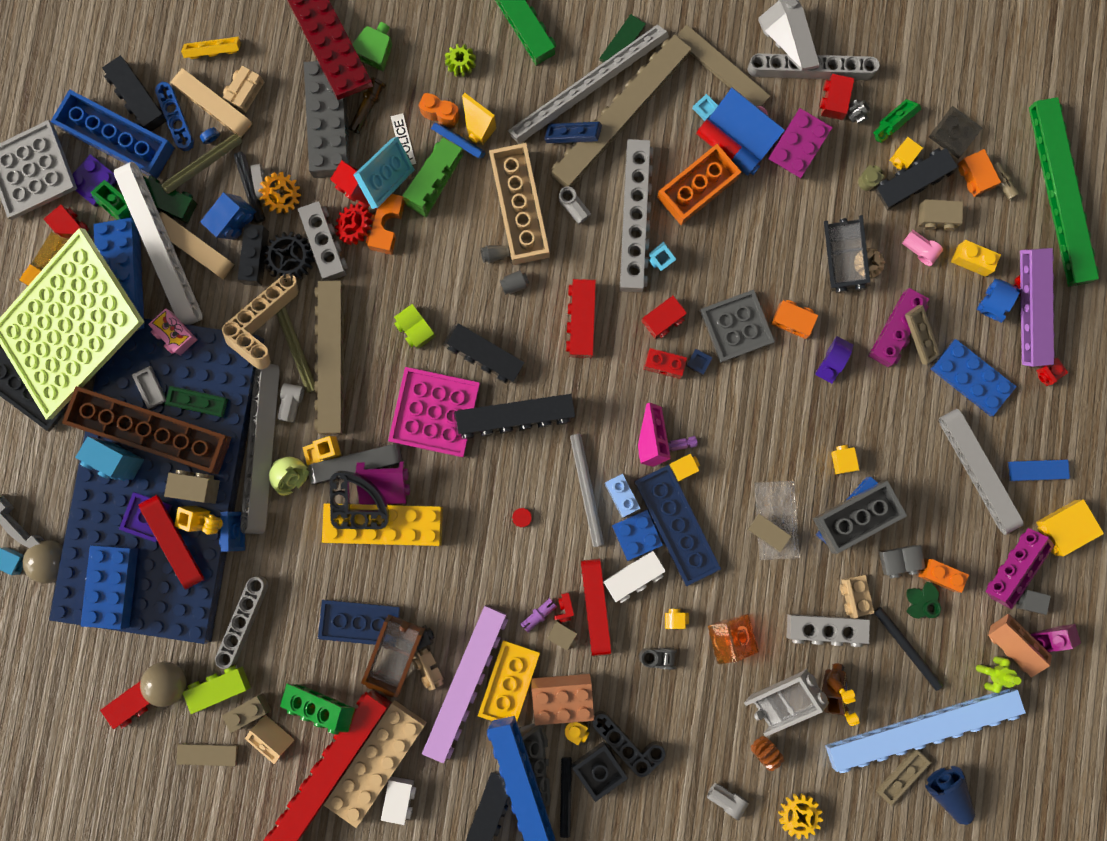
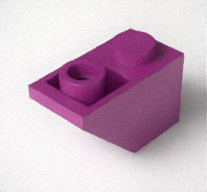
M1075 624L1057 626L1030 634L1048 652L1070 650L1081 644Z

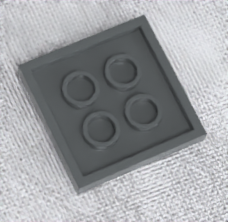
M754 289L700 309L720 363L775 342Z

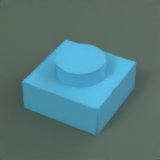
M706 94L692 109L706 121L718 105Z

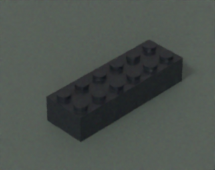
M572 394L470 408L454 412L457 437L461 436L462 440L473 438L474 434L479 433L483 437L494 434L493 431L499 430L500 434L513 431V428H519V431L529 430L532 428V425H538V428L552 425V422H556L557 425L568 424V422H571L570 419L575 417Z

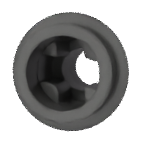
M485 245V247L481 248L483 263L488 262L490 264L510 256L508 245Z

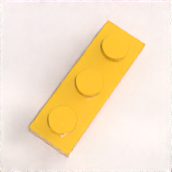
M239 37L187 43L183 45L181 52L183 58L197 59L203 55L213 57L219 53L234 54L239 51L241 42Z

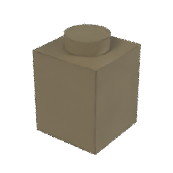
M559 621L555 622L547 636L548 640L566 651L569 647L573 649L578 640L576 637L577 632Z

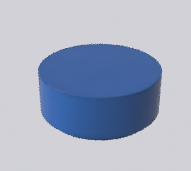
M213 127L204 131L200 135V139L204 144H209L215 141L220 134Z

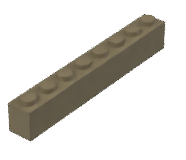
M318 281V287H315V297L318 298V305L315 306V316L318 317V324H315V335L318 336V343H315V354H318V362H315V373H318V381H315V392H318V400H315L314 404L315 411H318V417L315 419L314 426L317 433L321 435L344 434V284L341 281Z

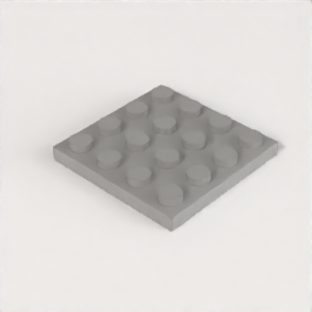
M50 120L0 143V198L8 219H16L77 189L54 124Z

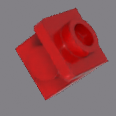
M1058 357L1054 358L1053 365H1044L1036 370L1039 380L1046 386L1055 384L1058 379L1068 374Z
M569 592L561 593L562 598L558 599L560 609H565V613L554 615L555 620H559L560 623L570 621L571 616H574Z

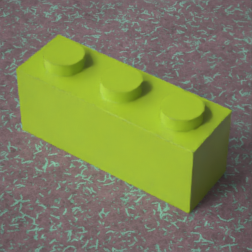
M234 665L225 669V674L219 677L216 673L207 677V682L200 684L197 681L188 685L189 690L184 691L183 696L190 714L250 689L251 686L243 666L236 669Z

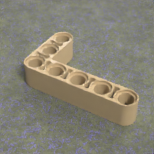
M286 274L285 278L284 275L281 276L224 324L222 328L227 345L258 369L267 368L271 360L267 347L252 336V334L298 295L299 290L294 275H292V280L289 274Z

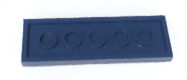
M670 465L634 481L685 586L721 570Z

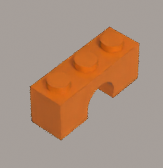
M391 194L377 208L376 214L372 215L371 233L368 232L369 236L366 237V243L370 250L393 254L397 237L394 232L385 230L384 225L390 218H402L405 206L403 196Z

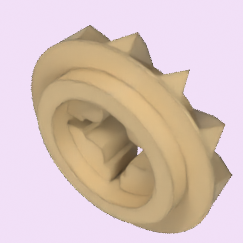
M867 248L868 260L873 257L872 262L875 264L869 267L870 278H873L883 271L885 261L883 254L878 252L877 249ZM860 251L855 257L854 266L856 271L865 277L863 254Z

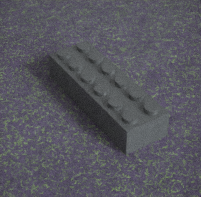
M318 61L304 62L309 172L313 178L332 177L341 160L350 165L347 97L337 100Z

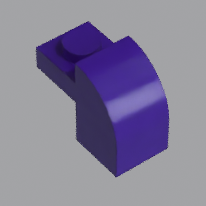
M836 336L815 375L832 384L848 362L853 350V344Z

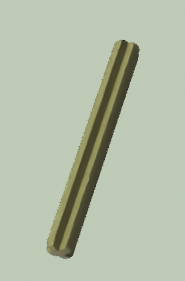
M236 133L162 183L163 190L168 194L240 145L242 143L241 137Z
M284 306L276 315L305 389L308 393L315 391V382Z

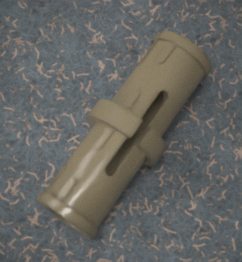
M1000 162L994 164L993 167L1001 181L998 187H1001L1008 200L1017 196L1019 192L1011 182V176L1006 174Z

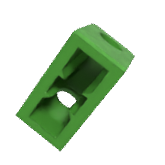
M383 22L379 23L376 30L366 26L352 44L362 62L381 71L385 69L392 48L391 38L387 35L390 27Z

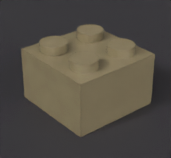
M176 470V474L168 473L164 497L216 504L220 481L214 480L213 475L196 473L195 475L194 472Z

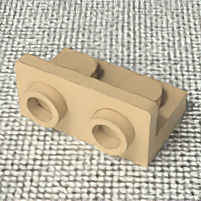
M866 575L841 579L840 590L846 599L844 604L846 614L853 619L874 614Z

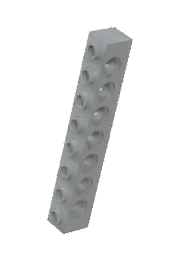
M627 140L620 291L642 292L643 287H647V276H644V268H648V257H645V250L649 249V239L646 238V231L649 232L650 220H647V213H650L651 202L647 201L648 195H651L652 183H648V179L652 177L653 166L649 165V158L653 159V147H650V140ZM641 158L644 163L637 164L635 159ZM639 176L643 181L638 183L634 180V177ZM638 194L642 197V200L636 201L633 199V196ZM639 213L642 218L634 219L632 214ZM638 231L641 236L634 238L631 232ZM636 249L640 252V255L634 257L630 254V251ZM637 268L639 270V274L632 275L629 272V269Z

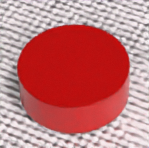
M525 508L515 510L512 515V520L518 527L528 526L532 519L531 513Z

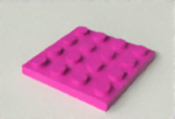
M405 367L388 441L464 458L468 439L462 440L461 436L457 437L454 412L475 408L480 383Z

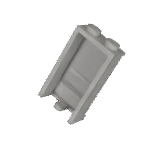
M804 669L800 673L751 694L744 702L746 706L754 703L758 708L754 714L755 719L759 721L764 718L769 727L763 733L765 737L822 713L829 704L826 694L820 690L815 677L810 674L808 669Z

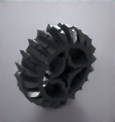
M290 231L288 236L283 232L281 238L278 234L275 235L277 239L275 241L269 239L271 246L265 245L268 252L263 253V256L267 257L263 260V263L267 264L266 270L271 271L270 275L272 277L276 276L278 280L281 276L284 275L285 278L286 274H289L291 280L293 278L292 275L302 280L301 274L308 275L309 273L306 269H313V266L309 263L315 262V259L311 257L314 254L310 250V243H307L308 240L305 237L302 238L299 233L295 236ZM289 244L287 248L280 249L284 245ZM298 246H300L303 251L302 260L299 257H297ZM291 254L293 258L287 260L283 255L290 256ZM276 255L281 258L279 269L275 263ZM293 265H298L295 269L289 270Z

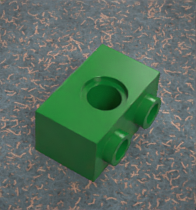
M104 180L90 192L96 203L116 220L132 218L124 196L107 181Z

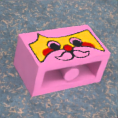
M164 309L148 324L153 329L151 333L158 340L162 339L166 343L164 347L171 354H183L198 340L174 313L168 309Z

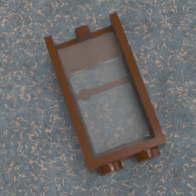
M388 614L361 684L369 689L381 691L386 696L398 698L425 628Z

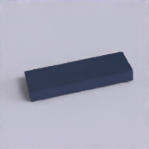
M600 121L548 124L544 140L546 143L598 141L602 124Z

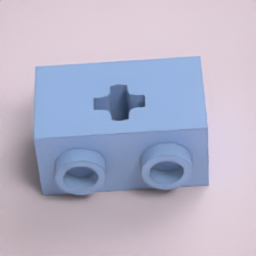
M623 474L604 483L622 518L640 509Z

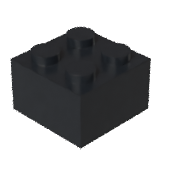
M605 741L572 763V769L595 802L628 779L627 773Z

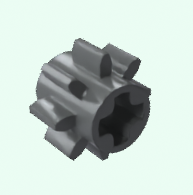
M856 99L849 103L850 108L847 115L852 122L863 123L869 119L867 114L871 112V109L865 100L860 101Z

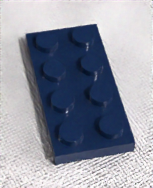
M322 600L318 639L376 645L388 614L399 618L400 607ZM386 634L384 643L389 642L390 645L396 647L397 638Z

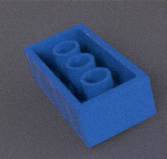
M90 545L81 627L118 630L130 627L138 548Z

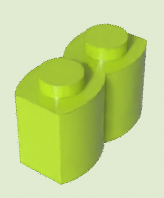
M413 304L394 316L396 320L394 325L400 333L402 331L406 333L407 337L405 340L411 348L415 346L418 350L436 337Z

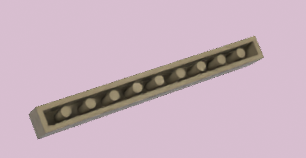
M675 34L671 39L667 38L661 46L662 49L658 53L654 52L650 57V62L647 66L643 65L637 72L638 76L634 80L630 79L625 86L626 89L614 97L612 105L610 107L606 106L600 114L601 117L598 120L592 121H600L602 124L599 140L577 142L573 148L569 147L564 153L565 157L561 161L558 160L551 168L552 178L563 187H573L687 60L692 48Z

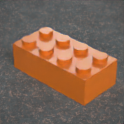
M716 144L659 190L657 198L677 222L682 225L738 180L741 171L719 145Z

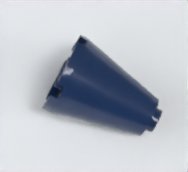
M951 766L952 769L940 768L933 772L927 779L928 785L925 784L927 791L957 823L964 825L972 823L975 818V811L963 771L959 767Z

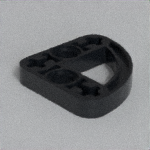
M337 471L331 476L330 520L333 527L337 529H383L389 522L388 506L380 490L371 481L349 471ZM340 476L344 480L341 483V490L334 491V489L337 490L339 488V483L335 479ZM349 482L367 491L375 501L378 510L350 509ZM336 495L344 496L345 503L343 505H338L335 502ZM349 514H351V519L344 520L342 524L339 523V520L335 519L339 515L342 518H349ZM358 514L363 515L365 523H356L355 516ZM378 515L385 519L381 524L377 520H372L371 524H368L369 519H376Z

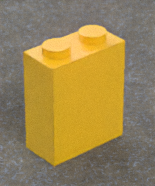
M1084 499L1074 500L1036 522L1038 532L1049 537L1055 545L1051 550V553L1055 556H1065L1104 534Z

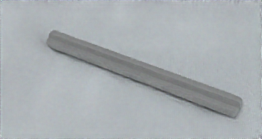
M574 434L570 436L592 544L594 547L604 545L584 446L581 434Z

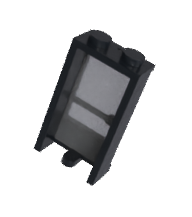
M860 215L858 220L848 221L847 218L840 219L839 223L833 224L824 221L832 292L846 293L848 292L847 289L854 288L856 291L866 290L868 286H871L863 215Z

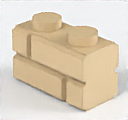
M241 66L239 70L234 72L233 81L230 86L227 85L225 87L223 99L234 108L246 113L265 82L260 75Z

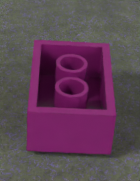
M799 108L768 159L801 178L833 127Z

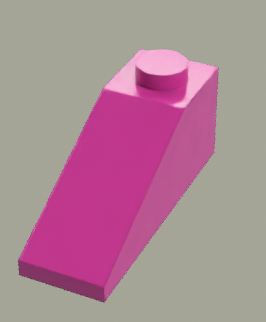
M649 402L646 404L638 450L641 464L651 467L657 466L671 458L662 407Z

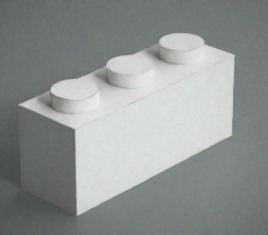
M651 551L605 579L603 583L614 601L622 603L630 598L629 594L636 590L638 593L647 587L646 583L649 581L656 582L664 577L662 573L665 572V569L654 551Z

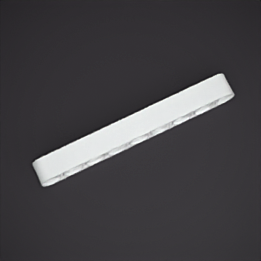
M129 162L115 169L114 175L175 316L185 325H191L202 320L203 317L139 167L134 162Z

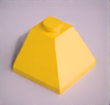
M464 93L462 97L468 137L477 144L479 142L481 145H484L497 129L495 115Z

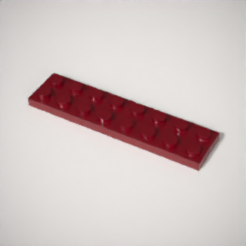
M287 0L337 100L373 87L372 81L330 1Z

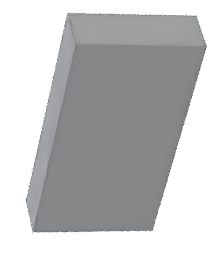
M149 366L132 374L148 410H152L166 402V396L152 367Z

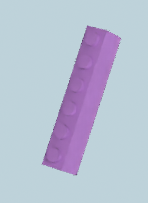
M1053 248L1020 250L1022 365L1035 367L1054 364Z

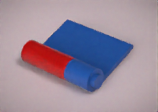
M732 87L709 119L700 126L696 135L711 147L718 144L732 162L749 176L750 174L754 175L759 170L760 166L758 164L785 129Z

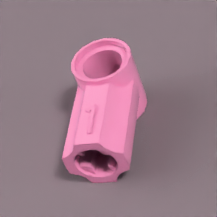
M914 230L908 234L902 243L917 254L918 259L928 266H932L943 252L940 244L935 241H928Z

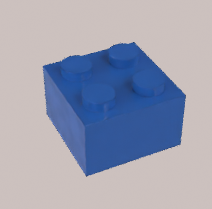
M223 192L200 222L216 237L234 240L241 235L244 224H249L253 220V215L256 211L240 196Z

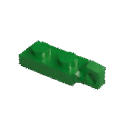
M908 99L904 100L879 122L880 126L873 132L876 141L882 143L888 139L889 135L900 129L921 110L920 104Z

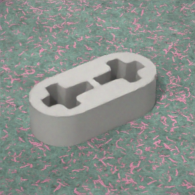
M255 164L251 165V174L256 197L260 200L259 198L263 196V193L258 192L259 189L263 188L260 183L262 181L266 182L262 165Z

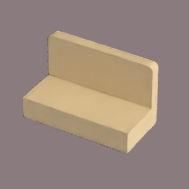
M264 715L245 737V740L273 764L280 759L294 741L288 733L267 715Z

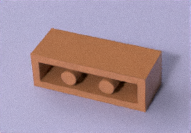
M1007 614L990 626L988 636L991 641L1002 648L1006 656L1012 658L1019 668L1031 678L1050 667L1052 655L1010 614Z

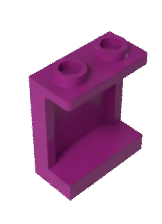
M357 462L355 473L371 481L380 490L387 504L406 503L407 495H410V484H406L409 474L408 469L404 467V462H400L399 468L366 469L365 462ZM357 485L359 504H376L370 494Z

